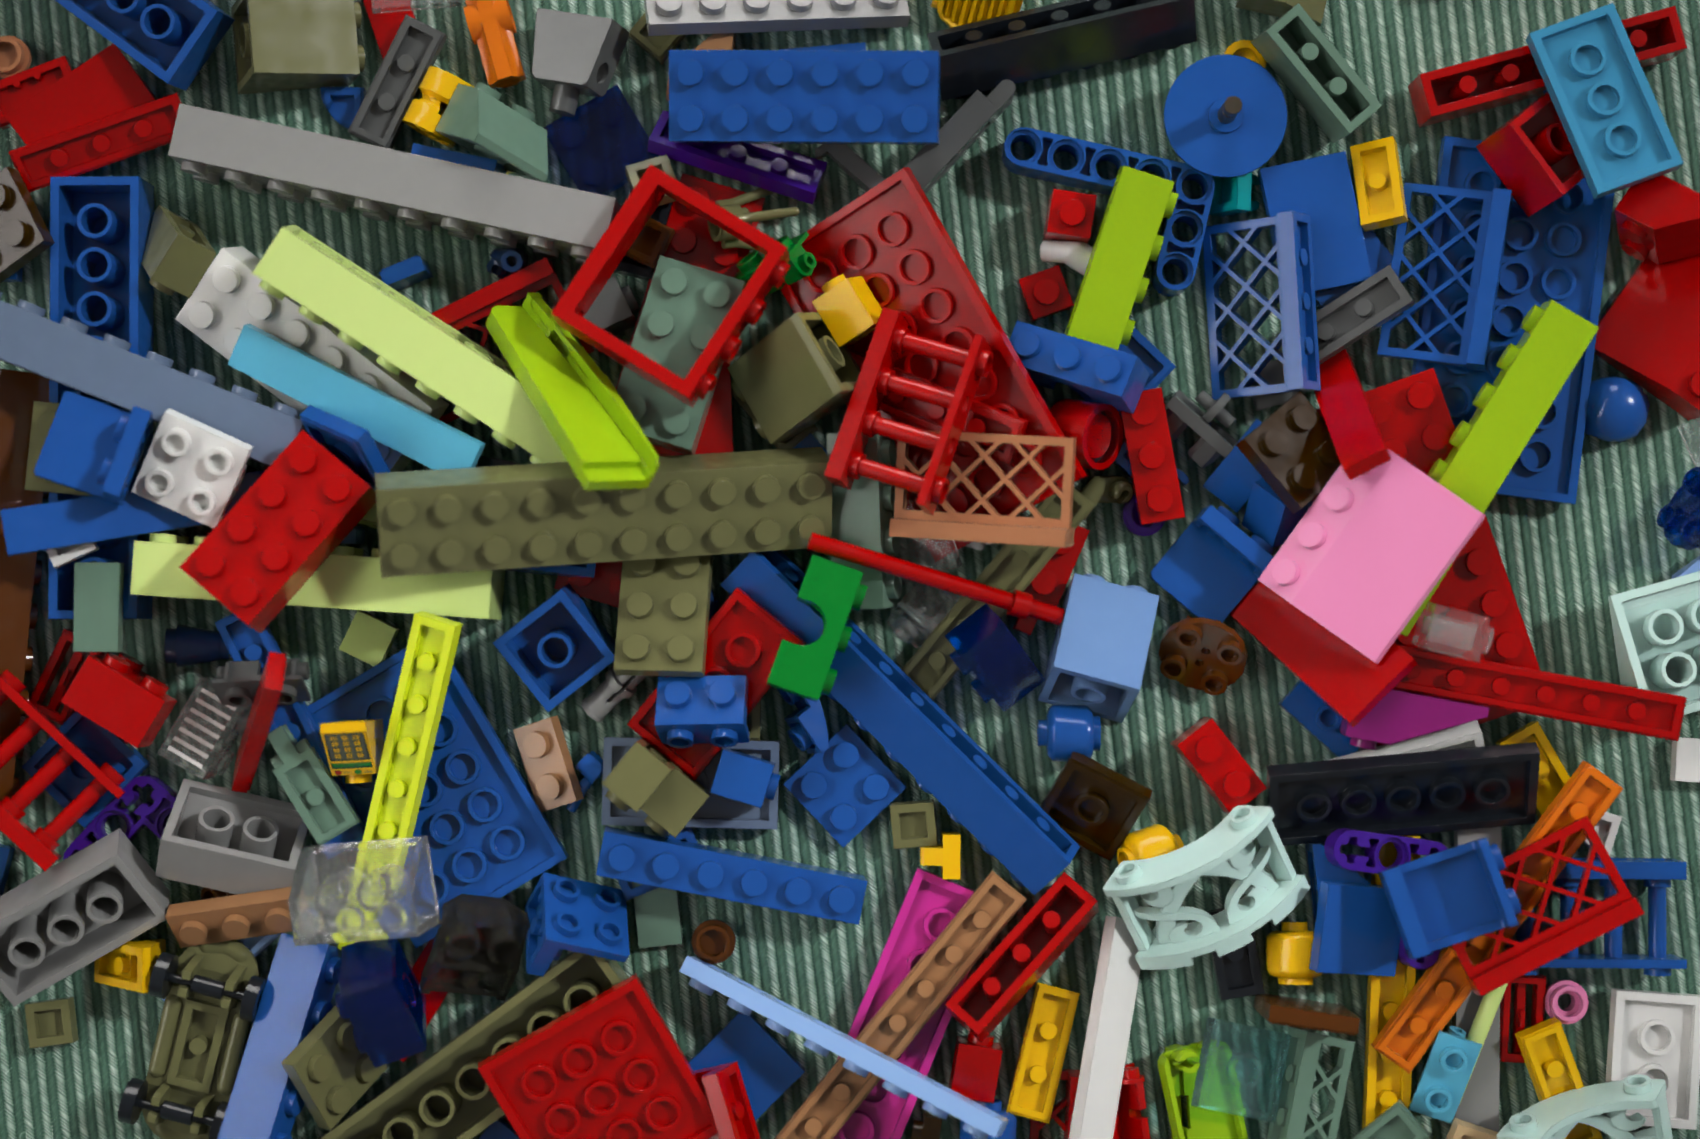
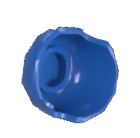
M1609 376L1591 381L1584 433L1606 442L1621 443L1636 437L1647 423L1650 408L1648 397L1643 392V388L1623 377Z

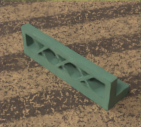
M1294 1027L1288 1028L1267 1139H1305L1313 1132H1315L1318 1139H1337L1355 1042ZM1321 1044L1340 1048L1336 1067L1324 1074L1318 1064ZM1321 1088H1324L1330 1099L1328 1110L1316 1118L1309 1107L1311 1096Z

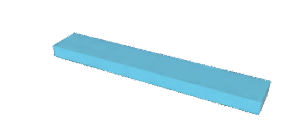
M245 324L227 364L307 406L312 405L367 429L374 440L432 470L475 467L486 444L252 324Z

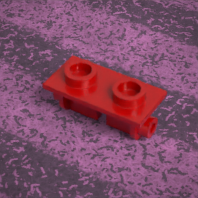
M1134 1063L1125 1064L1113 1139H1150L1148 1117H1142L1140 1110L1146 1109L1143 1083L1145 1076L1140 1075L1139 1067H1135Z

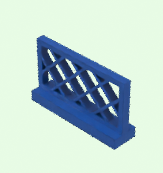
M1404 182L1403 190L1407 217L1415 229L1406 235L1408 222L1398 224L1391 267L1402 284L1414 277L1427 293V296L1408 310L1403 311L1395 320L1392 318L1382 325L1377 355L1380 357L1467 367V370L1485 372L1511 211L1512 190L1494 188L1493 191ZM1412 196H1431L1441 209L1420 224L1410 212ZM1441 198H1450L1454 200H1452L1450 203L1446 205ZM1464 200L1483 202L1481 218L1466 229L1451 212L1453 208ZM1446 214L1460 233L1439 248L1425 229ZM1479 228L1476 244L1470 234ZM1421 234L1434 253L1413 267L1403 254L1404 246ZM1465 238L1475 251L1474 261L1458 272L1444 253ZM1437 258H1440L1453 277L1432 291L1418 272ZM1403 263L1409 271L1400 277L1401 265ZM1472 271L1469 287L1463 277ZM1458 281L1468 294L1467 305L1451 316L1437 296ZM1430 301H1433L1446 320L1425 335L1411 315ZM1465 314L1464 326L1462 330L1461 327L1457 324L1456 320H1458ZM1407 319L1420 336V339L1407 349L1389 347L1391 330ZM1449 325H1452L1461 337L1459 355L1439 353L1430 339ZM1426 344L1431 352L1419 351L1417 349Z
M1292 210L1276 213V216L1206 226L1203 252L1212 398L1217 400L1224 392L1231 399L1299 391L1304 393L1321 391L1311 216ZM1275 227L1276 244L1268 255L1265 256L1252 243L1263 229ZM1249 231L1245 237L1239 233ZM1230 234L1240 244L1225 262L1217 255L1216 236ZM1247 250L1261 261V264L1248 281L1233 269ZM1268 269L1278 276L1279 288L1269 300L1255 288ZM1228 274L1242 286L1229 305L1220 298L1219 286ZM1249 293L1264 305L1251 324L1236 312ZM1279 302H1280V309H1278V308L1276 307V305H1277ZM1271 312L1281 320V332L1272 344L1257 331ZM1230 318L1245 330L1232 348L1222 341V329ZM1252 337L1267 349L1253 368L1238 355ZM1273 356L1283 364L1284 383L1271 385L1260 375ZM1234 361L1248 375L1237 389L1225 390L1224 372ZM1254 381L1261 385L1250 387Z

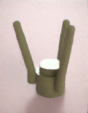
M762 188L731 199L715 201L717 205L752 225V222L796 216L800 212L797 207L749 212L746 207L741 208V205L775 193ZM707 220L708 231L712 240L715 242L721 241L723 249L743 248L756 250Z

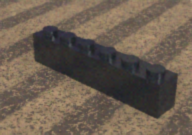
M1067 0L927 33L929 50L939 51L941 55L940 96L942 101L968 97L974 94L977 89L980 92L994 89L1005 79L1013 81L1014 84L1034 79H1047L1055 74L1076 69H1090L1098 64L1119 59H1132L1140 54L1162 49H1175L1183 44L1197 41L1194 0Z

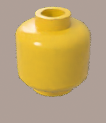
M1154 824L1131 832L1126 836L1121 844V848L1117 849L1118 865L1122 861L1160 856L1182 848L1184 844L1178 834H1172L1165 826Z
M1281 922V931H1272L1266 937V969L1269 975L1278 978L1279 985H1314L1313 978L1323 974L1309 969L1314 931H1308V922Z

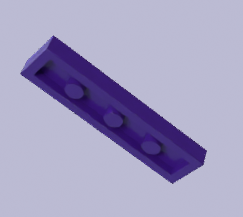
M666 110L662 111L648 139V152L660 156L667 154L669 159L812 205L827 169V162L771 144L669 141V111Z

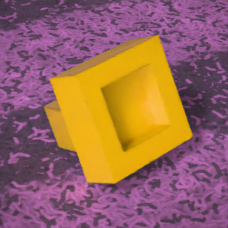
M941 832V845L920 847V865L941 866L942 879L960 880L961 835L959 832Z

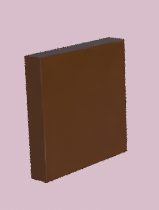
M1265 993L1255 995L1254 1008L1269 1023L1348 1035L1358 1034L1360 1018L1343 1005Z

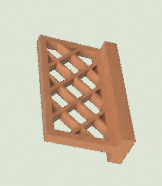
M927 430V431H931V432H934V433H937V434H940V432H941V431ZM962 432L959 442L968 441L980 454V457L963 472L953 460L950 469L957 478L950 483L948 494L962 482L978 500L965 513L956 512L946 499L941 505L946 512L935 511L934 515L924 513L923 510L906 509L907 490L895 487L894 518H890L889 521L890 537L1063 548L1074 545L1072 512L1076 438ZM897 441L896 468L908 471L909 468L912 473L925 476L924 474L927 472L931 459L919 469L909 458V444ZM978 442L994 444L985 450ZM1004 443L1013 444L1024 457L1008 474L991 457ZM1022 444L1038 446L1029 453ZM1047 446H1064V465L1050 477L1034 458ZM986 461L1001 480L983 496L969 480L968 476ZM1030 463L1045 480V483L1027 498L1011 479ZM1063 475V484L1061 489L1056 484V481ZM1004 485H1007L1022 502L1010 515H1000L988 501ZM1049 487L1062 500L1061 518H1045L1032 504ZM983 506L990 514H978L975 512ZM1027 508L1034 517L1018 515Z

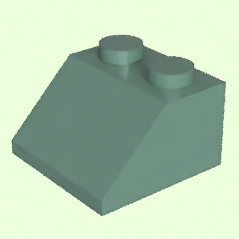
M478 82L476 87L458 83L435 131L477 156L497 160L499 164L505 167L504 170L507 173L545 182L548 176L547 130L533 122L536 115L517 104L512 103L511 107L499 101L502 94L486 84Z

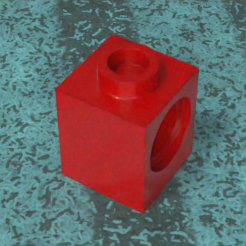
M968 1032V1037L957 1036L948 1088L971 1100L994 1103L1003 1050L1000 1043L994 1042L993 1035L989 1034L982 1043L970 1032Z

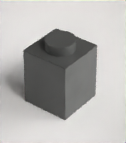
M614 276L609 278L584 318L614 336L635 326L637 320L633 311L640 309L630 286L627 285L621 288Z

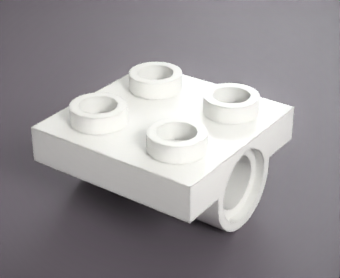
M169 408L164 412L131 492L214 529L223 519L228 505L232 502L247 470L246 463L254 446Z

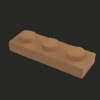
M297 886L169 904L165 916L180 948L307 930L311 917Z

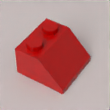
M1548 92L1476 146L1506 188L1512 190L1513 198L1528 217L1562 197L1584 178Z
M1661 175L1631 186L1614 209L1620 245H1622L1621 248L1629 256L1640 261L1647 258L1657 264H1662L1700 254V193Z

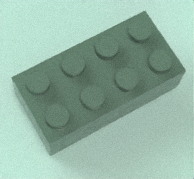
M660 255L631 347L682 379H685L745 288V281ZM723 363L721 364V366L719 367V369L717 370V372H716L715 375H714V376H716L718 379H719V375H720V372H721ZM624 366L617 392L650 444L685 455L695 454L716 385L712 392L709 391L704 400L699 398L694 407L691 408Z

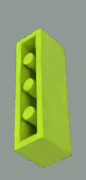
M1125 165L1120 166L1064 333L1065 335L1116 350L1119 349L1120 344L1128 345L1135 326V321L1129 319L1134 302L1139 304L1143 302L1150 279L1143 277L1148 260L1155 262L1162 247L1164 236L1158 235L1163 217L1171 218L1177 202L1178 193L1172 192L1174 181Z

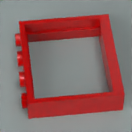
M650 164L551 314L556 323L565 330L693 408L699 398L704 400L707 393L713 391L718 380L714 375L723 361L730 363L738 353L742 345V340L739 337L748 323L754 326L761 318L767 306V302L763 300L771 288L774 286L778 289L785 281L784 276L791 267L788 264L790 261L788 248ZM665 194L766 255L685 379L677 376L584 318Z

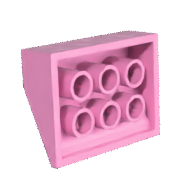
M1389 449L1390 461L1353 480H1349L1340 464L1258 578L1261 583L1376 664L1386 654L1486 517L1483 513Z

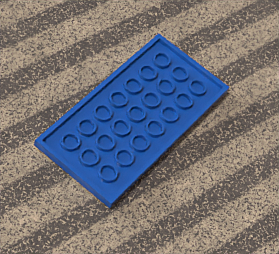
M1445 136L1441 139L1436 177L1437 186L1493 191L1494 188L1507 189L1476 148L1482 140ZM1584 177L1562 197L1529 217L1512 196L1485 372L1467 370V367L1413 361L1411 375L1434 368L1455 429L1462 420L1468 423L1477 410V407L1472 405L1477 393L1486 382L1493 384L1501 371L1496 364L1506 347L1510 343L1516 346L1525 330L1520 328V325L1533 305L1540 307L1542 303L1554 300L1598 327L1614 193L1594 200ZM1441 198L1446 205L1450 203L1452 200H1454L1450 198ZM1433 200L1432 215L1441 209L1435 200ZM1464 200L1453 208L1451 212L1466 229L1481 218L1483 202ZM1445 214L1430 226L1429 236L1440 248L1460 232ZM1479 228L1470 234L1476 244ZM1464 238L1445 252L1444 255L1459 272L1474 261L1475 251ZM1429 244L1427 247L1426 258L1430 256L1432 253H1434L1433 249L1429 246ZM1437 258L1425 267L1423 280L1434 291L1453 277V275L1440 258ZM1472 271L1463 277L1469 287ZM1457 281L1438 295L1437 298L1452 316L1467 305L1468 294ZM1423 288L1421 300L1427 296V293L1423 290ZM1430 301L1419 310L1418 326L1425 335L1446 320L1433 301ZM1465 314L1458 320H1456L1457 324L1461 327L1462 330L1464 326ZM1449 325L1430 339L1439 353L1459 355L1461 337L1452 325ZM1597 332L1495 495L1565 505L1576 504ZM1416 334V341H1418L1420 336ZM1426 344L1417 349L1419 351L1431 352Z

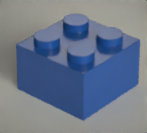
M569 583L493 642L494 646L547 712L614 661L616 643Z

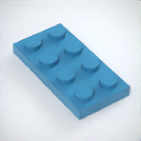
M1614 3L1529 33L1526 38L1527 45L1594 200L1675 171L1684 164Z

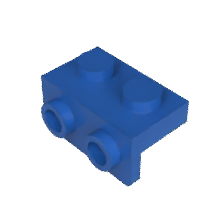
M747 676L658 677L654 726L661 743L675 748H688L693 744L709 743L718 747H733L737 743H748L750 732L747 726L749 687Z

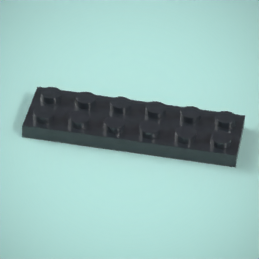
M1536 742L1269 765L1267 766V806L1273 809L1275 816L1272 821L1283 845L1326 842L1331 832L1341 828L1392 835H1411L1535 824L1540 751Z

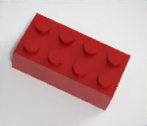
M302 429L179 568L246 625L261 634L375 505L376 493L370 485Z

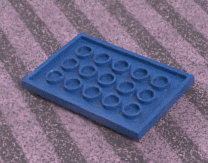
M406 648L307 706L319 732L320 724L383 719L385 743ZM453 663L395 911L415 948H418L569 857L545 814L539 809L529 787L455 663ZM372 774L373 782L346 784L345 775H342L341 778L364 826H366L377 774Z

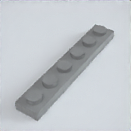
M644 0L648 36L908 27L910 19L907 0Z

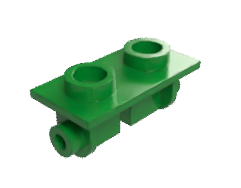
M807 231L792 239L785 235L776 240L788 248L790 258L788 264L791 267L784 276L785 282L778 289L773 286L767 295L782 289L785 284L790 285L813 273L817 265L816 258L812 253L806 252L801 245L809 236ZM757 250L747 254L737 263L736 267L739 269V272L733 278L743 280L747 285L766 255L759 254Z

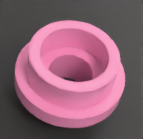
M1563 979L1555 981L1546 989L1545 1012L1550 1018H1557L1561 1024H1573L1584 1017L1588 1010L1589 1000L1586 991L1581 985L1574 981ZM1563 994H1569L1571 997L1570 1005L1565 1009H1560L1558 1005L1559 997Z

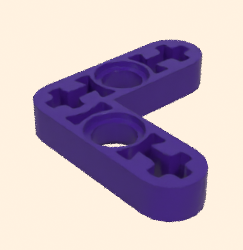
M144 775L133 778L124 788L126 792L119 799L115 797L70 844L64 853L63 860L107 835L105 822L111 815H119L125 820L127 825L125 835L131 842L145 826L161 839L178 794L156 776ZM151 785L154 790L150 795L154 800L153 804L150 802L143 803L133 813L121 806L122 802H124L126 807L131 806L140 798L141 794L137 790L138 786L144 788ZM134 814L139 815L141 818L137 820ZM94 834L97 840L92 839L91 836Z
M1341 828L1331 832L1324 845L1326 858L1333 866L1378 874L1379 871L1410 862L1411 853L1431 855L1448 849L1444 844L1433 840ZM1391 842L1397 850V857L1392 865L1384 867L1379 860V851L1384 844ZM1349 843L1355 846L1366 847L1365 856L1340 853L1341 844ZM1400 937L1398 960L1402 964L1416 969H1427L1437 961L1440 949L1417 959L1408 958Z

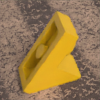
M161 938L128 941L94 961V982L138 993H149L151 974L160 954L166 952V940Z

